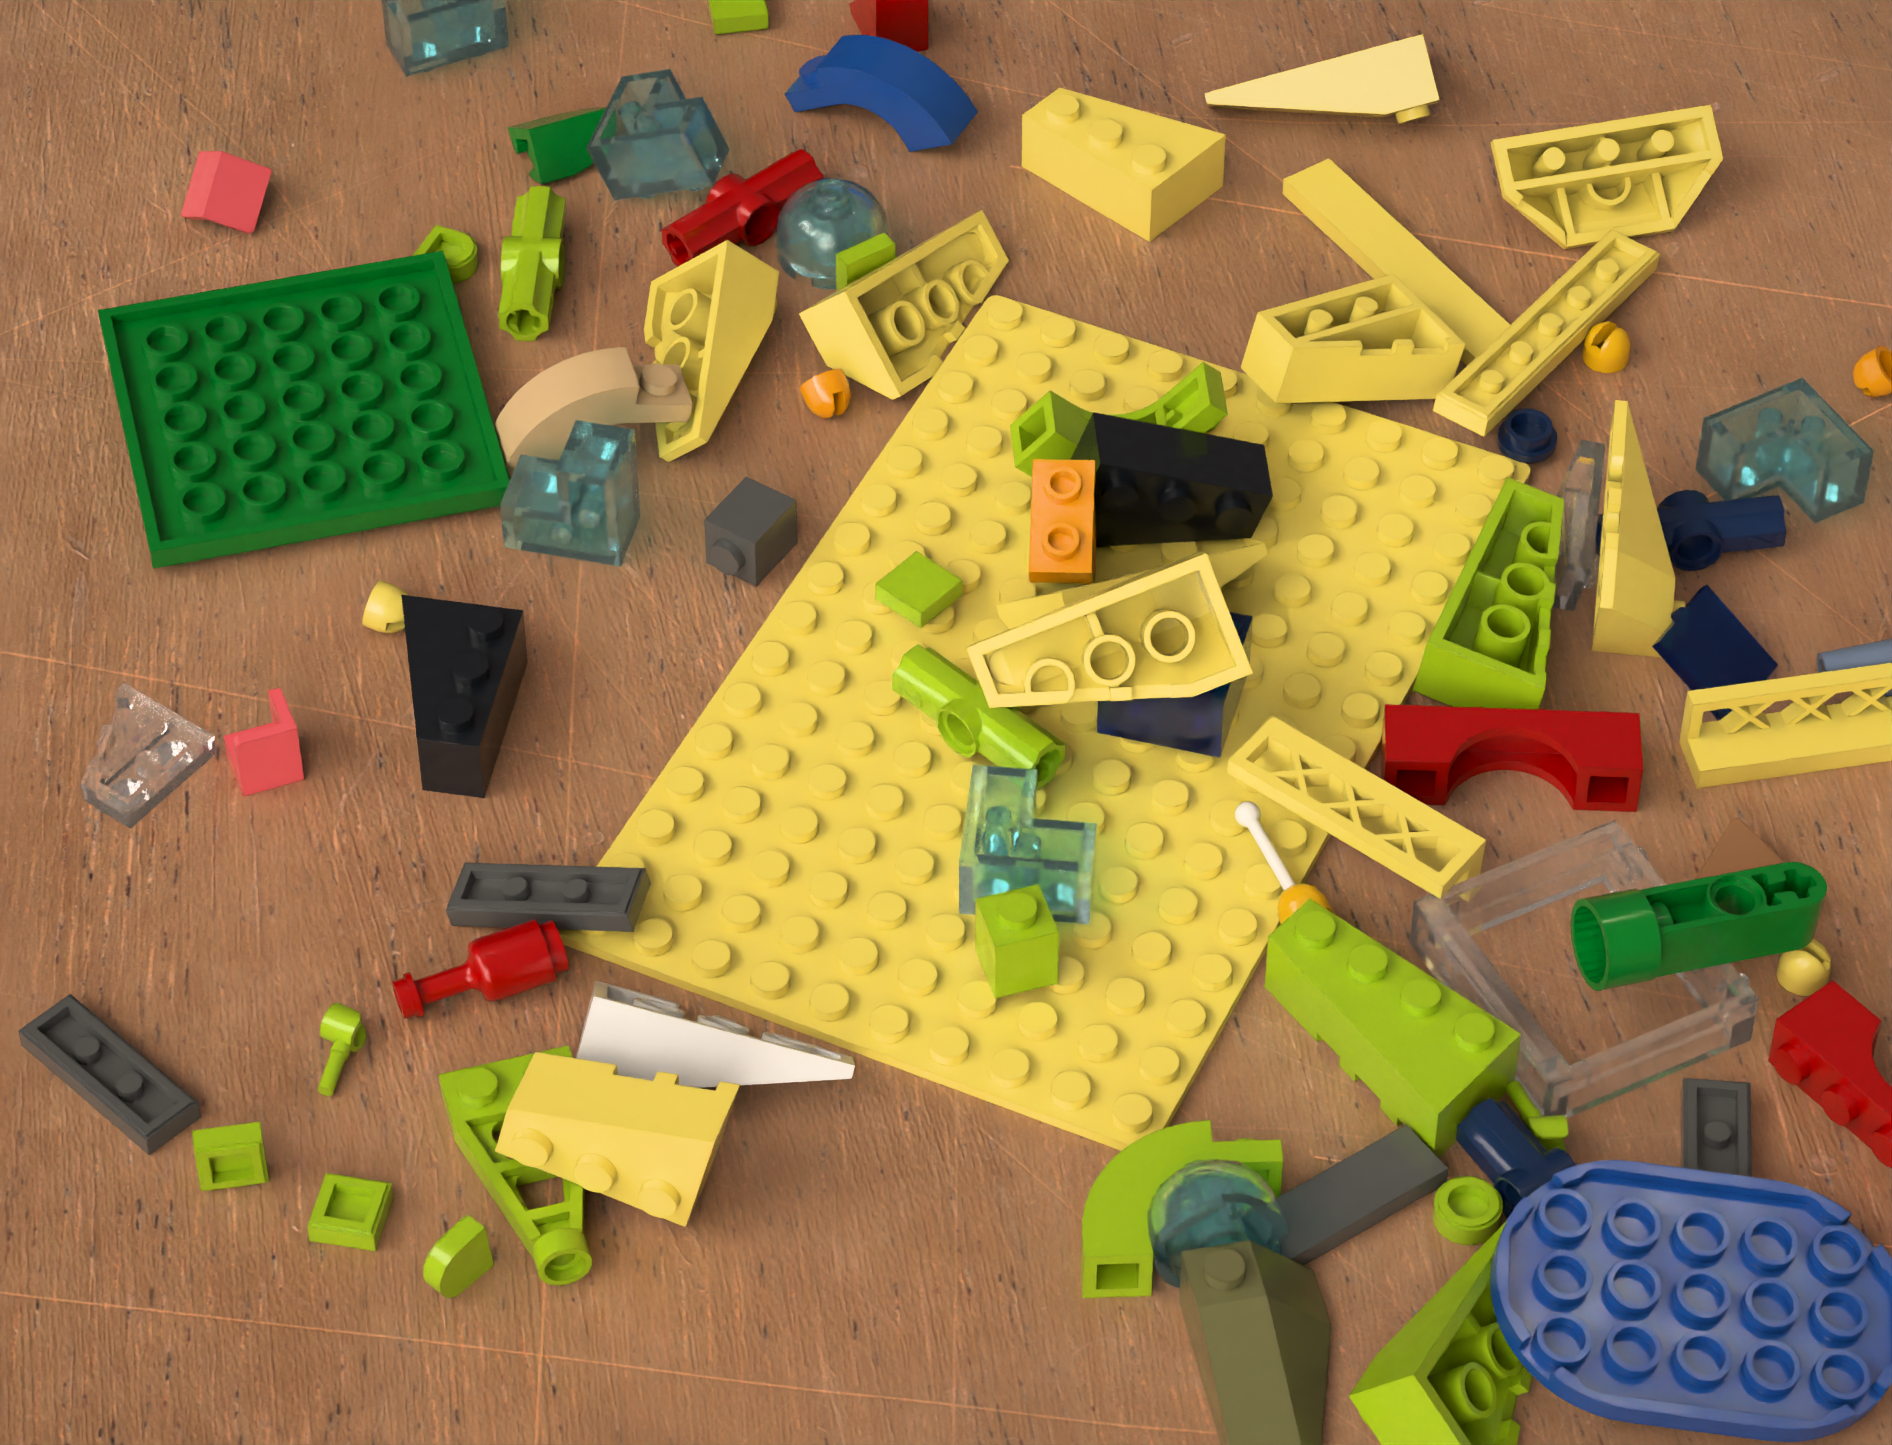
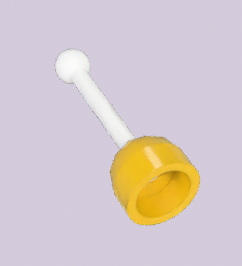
M1253 802L1239 804L1235 810L1236 821L1241 826L1248 827L1284 889L1277 906V915L1280 923L1282 924L1309 898L1334 913L1325 895L1315 886L1305 883L1295 884L1259 822L1261 815L1259 807Z

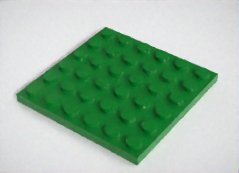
M443 251L98 310L153 569L513 504L511 483Z

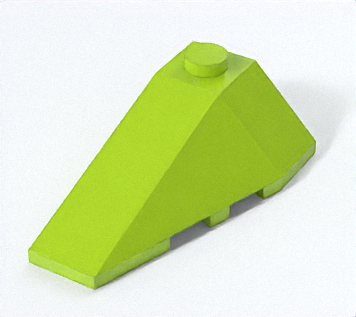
M1506 1222L1376 1354L1349 1394V1398L1358 1409L1362 1420L1370 1427L1381 1445H1517L1521 1426L1512 1418L1517 1396L1529 1392L1532 1375L1517 1359L1506 1342L1494 1312L1490 1288L1491 1263L1496 1244Z

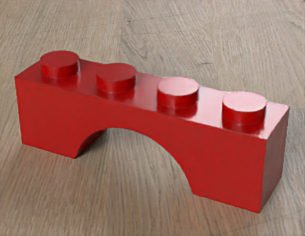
M1385 704L1381 739V779L1426 805H1446L1454 790L1469 778L1489 771L1513 770L1529 773L1546 780L1564 795L1573 810L1637 812L1643 774L1640 713Z
M1832 980L1776 1019L1768 1062L1775 1067L1778 1074L1786 1082L1797 1085L1823 1108L1833 1122L1840 1126H1845L1872 1149L1874 1155L1881 1163L1892 1168V1087L1881 1076L1873 1059L1881 1020Z

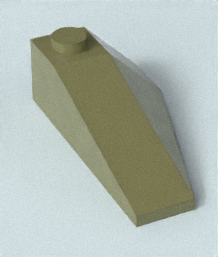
M1251 1240L1182 1251L1179 1304L1220 1444L1322 1445L1331 1323L1314 1270Z

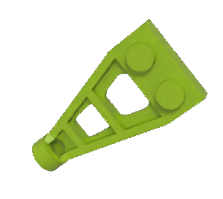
M569 1045L540 1051V1053L573 1058ZM534 1053L438 1074L440 1092L454 1141L533 1258L539 1278L549 1285L556 1286L567 1285L583 1278L592 1267L591 1254L584 1236L585 1189L576 1183L561 1178L564 1202L529 1210L517 1186L558 1176L535 1167L525 1166L515 1159H509L507 1156L495 1152L497 1142L493 1138V1133L501 1131L509 1104Z

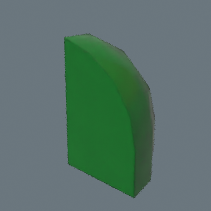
M610 107L575 110L507 127L516 154L527 152L533 163L534 169H531L529 176L536 182L545 184L573 176L590 167L605 148L611 130Z

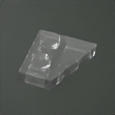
M123 683L115 694L116 710L110 725H103L96 742L98 752L89 761L80 784L84 801L131 829L217 753L214 735L128 684Z

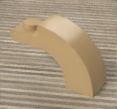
M627 347L606 348L565 359L536 375L523 385L506 403L494 424V428L509 478L561 477L563 465L569 453L580 441L590 434L605 427L622 423L689 422L693 403L679 364L632 365Z

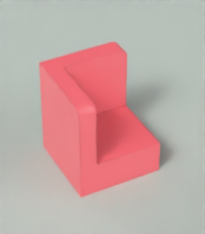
M199 151L181 216L191 220H209L242 233H253L272 169L223 151Z
M280 687L268 690L272 723L223 736L226 754L243 797L304 780L297 726Z

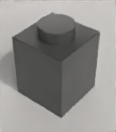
M745 477L704 520L706 563L716 567L724 574L733 575L756 587L798 543L796 500L748 477Z

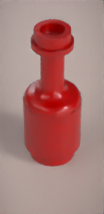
M533 919L471 941L467 946L468 959L462 965L418 980H413L411 973L408 972L403 974V978L391 983L403 1018L406 1019L415 1015L419 1018L424 1016V1005L470 989L478 990L486 1001L493 1002L556 981L555 974L569 970V963L554 921L550 920L538 924Z

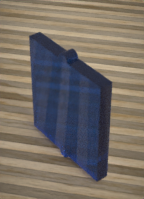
M1708 585L1700 588L1685 607H1680L1671 613L1672 623L1652 646L1691 691L1767 680L1778 666ZM1727 708L1710 712L1717 720H1721L1733 710Z

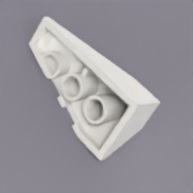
M595 981L576 1054L577 1059L617 1065V1075L653 1081L658 1071L678 1074V1085L695 1088L717 1087L719 1081L740 1085L852 1079L855 1068L854 1060L851 1056L770 1032H763L761 1039L748 1036L749 1028L737 1024V1021L718 1015H698L696 1022L684 1019L685 1011L679 1009V1003L600 981Z

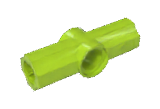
M531 186L527 193L517 197L511 236H504L502 242L501 281L503 288L498 312L499 329L507 331L518 341H535L542 332L549 331L555 290H561L563 286L565 267L563 235L567 215L566 198L558 196L551 187Z
M917 644L902 656L899 666L892 674V690L934 719L942 738L951 749L963 757H971L977 752L981 753L1026 787L1034 786L1039 790L1054 778L1058 767L1065 760L1064 742L1020 712L1019 706L989 708L979 681L972 678L932 648L924 649Z

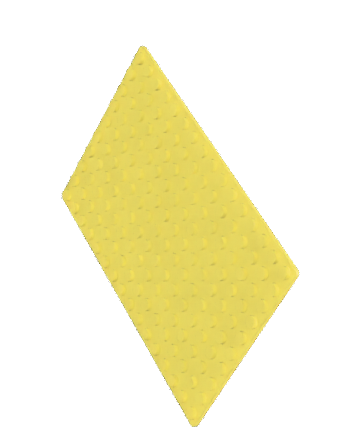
M990 296L976 313L596 866L646 868L651 885L634 932L558 929L563 945L1122 1151L1140 1138L1157 1130L1167 1128L1170 1125L1265 955L1268 936L1281 925L1277 915V906L1284 889L1248 827H1243L1236 821L1235 810L1237 806L1243 802H1253L1259 807L1261 814L1259 822L1295 884L1305 883L1331 836L1328 832L1227 773L1228 760L1272 716H1275L1368 770L1381 747L1385 704H1405L1413 690L1427 641L1506 478L1508 477L1527 485L1530 478V467L1524 462H1518L1493 452L1339 403H1275L1247 374L1006 297ZM1202 362L1221 372L1228 415L1221 420L1215 429L1205 434L1263 444L1266 452L1273 497L1253 536L1245 539L1096 547L1095 582L1143 570L1156 569L1159 566L1166 565L1199 551L1209 555L1265 543L1267 555L1220 588L1253 673L1194 697L1019 706L1020 712L1065 743V760L1058 767L1054 778L1039 790L1034 786L1026 787L979 752L971 757H963L956 753L942 738L934 719L892 690V674L899 666L902 656L917 644L924 649L930 647L972 678L979 681L966 647L1009 629L999 618L996 605L1089 584L1030 583L1032 477L1015 468L1010 425L1049 390L1089 412L1116 415L1134 412L1153 404ZM916 551L962 580V596L922 628L875 599V583ZM1039 884L1059 931L1058 984L994 998L975 951V899Z

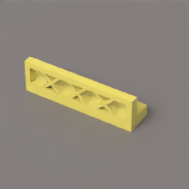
M1892 663L1687 691L1679 744L1696 788L1892 761V696H1884L1885 693L1892 689ZM1854 692L1853 695L1842 703L1823 704L1836 693ZM1793 701L1781 712L1768 714L1762 712L1774 702ZM1727 708L1733 710L1721 720L1702 723L1703 712Z
M1272 716L1228 760L1227 773L1439 899L1450 889L1465 897L1479 882L1486 845L1484 838L1275 716Z

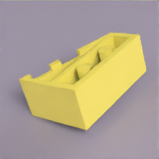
M1058 88L1022 115V167L1148 242H1151L1223 187L1226 134L1064 88Z
M1390 274L1258 312L1241 369L1275 403L1436 399V395L1454 379L1466 343L1395 274Z
M535 1052L509 1104L495 1152L513 1158L525 1166L535 1167L576 1183L588 1191L601 1193L639 1208L651 1216L664 1218L686 1227L711 1171L740 1084L719 1081L715 1091L678 1085V1074L658 1071L654 1080L651 1081L617 1075V1065Z

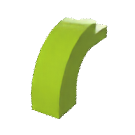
M1202 362L1153 404L1134 412L1110 416L1200 433L1210 432L1228 415L1221 372ZM1049 390L1010 425L1015 468L1032 477L1033 459L1071 460L1093 412L1084 410Z
M1211 1120L1177 1124L1157 1130L1123 1149L1098 1175L1089 1191L1084 1206L1081 1240L1082 1298L1151 1296L1154 1256L1152 1240L1158 1230L1175 1215L1195 1207L1208 1205L1264 1204L1281 1196L1283 1172L1281 1139L1255 1140L1241 1138L1234 1141L1213 1142Z

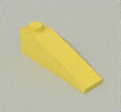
M1423 34L1204 93L1207 106L1212 108L1381 118L1396 115L1398 124L1430 116L1428 106L1439 102Z
M980 210L802 311L799 315L826 366L832 369H842L849 378L894 400L935 375L943 363L940 358L948 345L958 340L965 329L962 325L972 308L982 303L1009 260L983 210Z
M729 240L651 281L644 336L645 343L653 347L656 360L652 364H679L693 403L689 422H655L659 457L667 462L709 441L773 321V315L777 308L776 293L779 271Z
M1615 400L1610 427L1591 651L1666 658L1670 638H1682L1685 601L1674 600L1676 578L1628 401Z

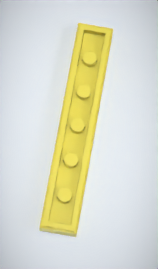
M1329 158L1283 179L1282 194L1373 279L1395 274L1466 343L1461 357V361L1466 366L1510 326L1503 317Z
M1610 230L1436 395L1433 411L1485 437L1585 339L1591 327L1602 323L1657 270L1660 253L1614 230Z

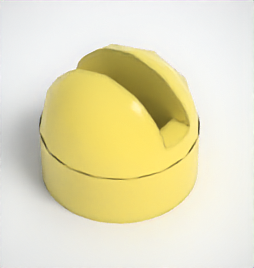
M379 580L368 599L362 625L380 633L402 631L405 628L401 595L409 596L408 593L398 586Z
M1814 938L1809 945L1802 949L1781 953L1776 971L1778 982L1784 989L1800 996L1812 995L1829 982L1832 967L1830 954L1827 948Z

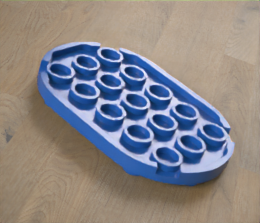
M1601 1160L1582 1163L1555 1173L1551 1181L1536 1189L1527 1198L1524 1196L1507 1219L1496 1244L1490 1273L1491 1298L1499 1327L1506 1342L1522 1365L1544 1387L1573 1406L1591 1414L1634 1424L1764 1441L1800 1442L1823 1438L1852 1426L1877 1406L1892 1384V1259L1882 1244L1875 1247L1860 1230L1848 1221L1851 1216L1849 1211L1825 1196L1807 1188L1771 1179L1637 1161Z

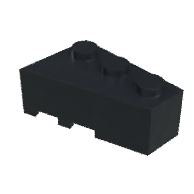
M1093 412L1071 460H1095L1096 547L1251 538L1273 497L1263 444Z
M401 595L422 790L485 798L528 663L523 610Z

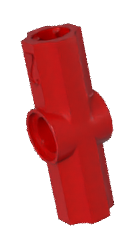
M802 148L796 152H791L747 179L734 173L726 175L712 187L705 204L661 229L662 244L669 252L672 262L676 266L688 262L726 240L733 244L742 240L748 246L762 244L775 232L782 215L824 191V175L819 171L814 157Z

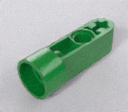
M1785 862L1647 889H1629L1581 898L1575 902L1571 913V940L1575 959L1586 983L1593 990L1601 991L1652 981L1660 976L1799 950L1809 945L1813 940L1827 892V883L1821 873L1813 867L1799 862Z

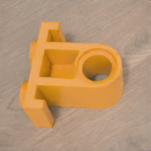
M1033 459L1029 550L1030 583L1095 582V460Z

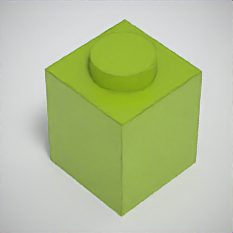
M1039 884L975 899V951L994 998L1058 984L1059 931Z

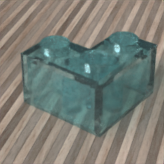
M382 0L386 45L406 77L509 47L505 0Z
M671 69L622 76L586 147L614 200L634 197L650 198L661 193L681 190L698 191L708 186H713L730 150L703 97L686 99Z
M1802 377L1704 417L1696 471L1724 501L1753 498L1780 486L1814 523H1817L1864 503L1874 450Z
M576 420L560 460L521 454L500 503L504 547L621 567L640 519L635 430Z
M973 764L959 858V914L975 915L976 898L1039 884L1055 922L1089 924L1095 880L1097 823L1037 819V769Z

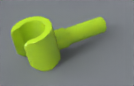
M334 1003L328 1008L320 1025V1036L334 1043L317 1091L324 1096L333 1095L345 1060L348 1059L351 1051H359L365 1045L367 1039L361 1014L341 1003Z
M1519 1081L1510 1082L1506 1086V1092L1521 1114L1522 1121L1547 1151L1557 1147L1566 1152L1563 1139L1568 1136L1566 1116H1541L1539 1109L1535 1107Z

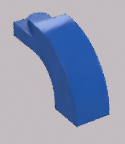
M869 35L842 36L827 55L818 56L806 62L799 69L800 76L785 93L794 112L838 104H850L865 108L889 123L900 135L909 152L952 145L978 113L963 89L930 59L900 43Z

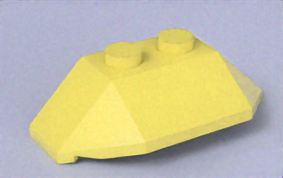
M1711 105L1495 139L1491 142L1503 199L1564 250L1595 245L1610 230H1614L1630 239L1672 232L1723 160Z

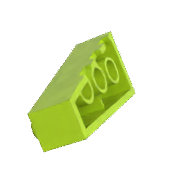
M1506 478L1427 641L1413 687L1414 692L1452 707L1539 709L1546 685L1547 672H1545L1550 646L1551 629L1549 628L1551 609L1555 597L1556 583H1554L1559 557L1564 499L1511 478Z
M1309 898L1268 936L1264 987L1316 1042L1324 1040L1339 1056V1066L1354 1082L1361 1079L1381 1100L1380 1109L1396 1126L1402 1123L1404 1125L1407 1124L1438 1158L1456 1142L1457 1125L1469 1115L1471 1109L1490 1098L1497 1102L1506 1093V1086L1510 1082L1515 1081L1521 1039L1519 1032Z

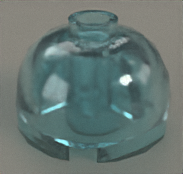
M829 178L804 184L790 195L778 215L776 225L777 261L785 273L795 280L797 272L802 276L812 278V287L836 289V254L881 233H885L889 237L886 212L873 193L857 182L840 178Z
M1209 1159L1187 1164L1159 1186L1151 1199L1147 1213L1148 1233L1154 1254L1153 1262L1155 1269L1164 1282L1177 1288L1180 1286L1182 1251L1251 1240L1282 1255L1283 1250L1280 1240L1284 1234L1289 1237V1226L1283 1208L1266 1179L1253 1168L1238 1161Z

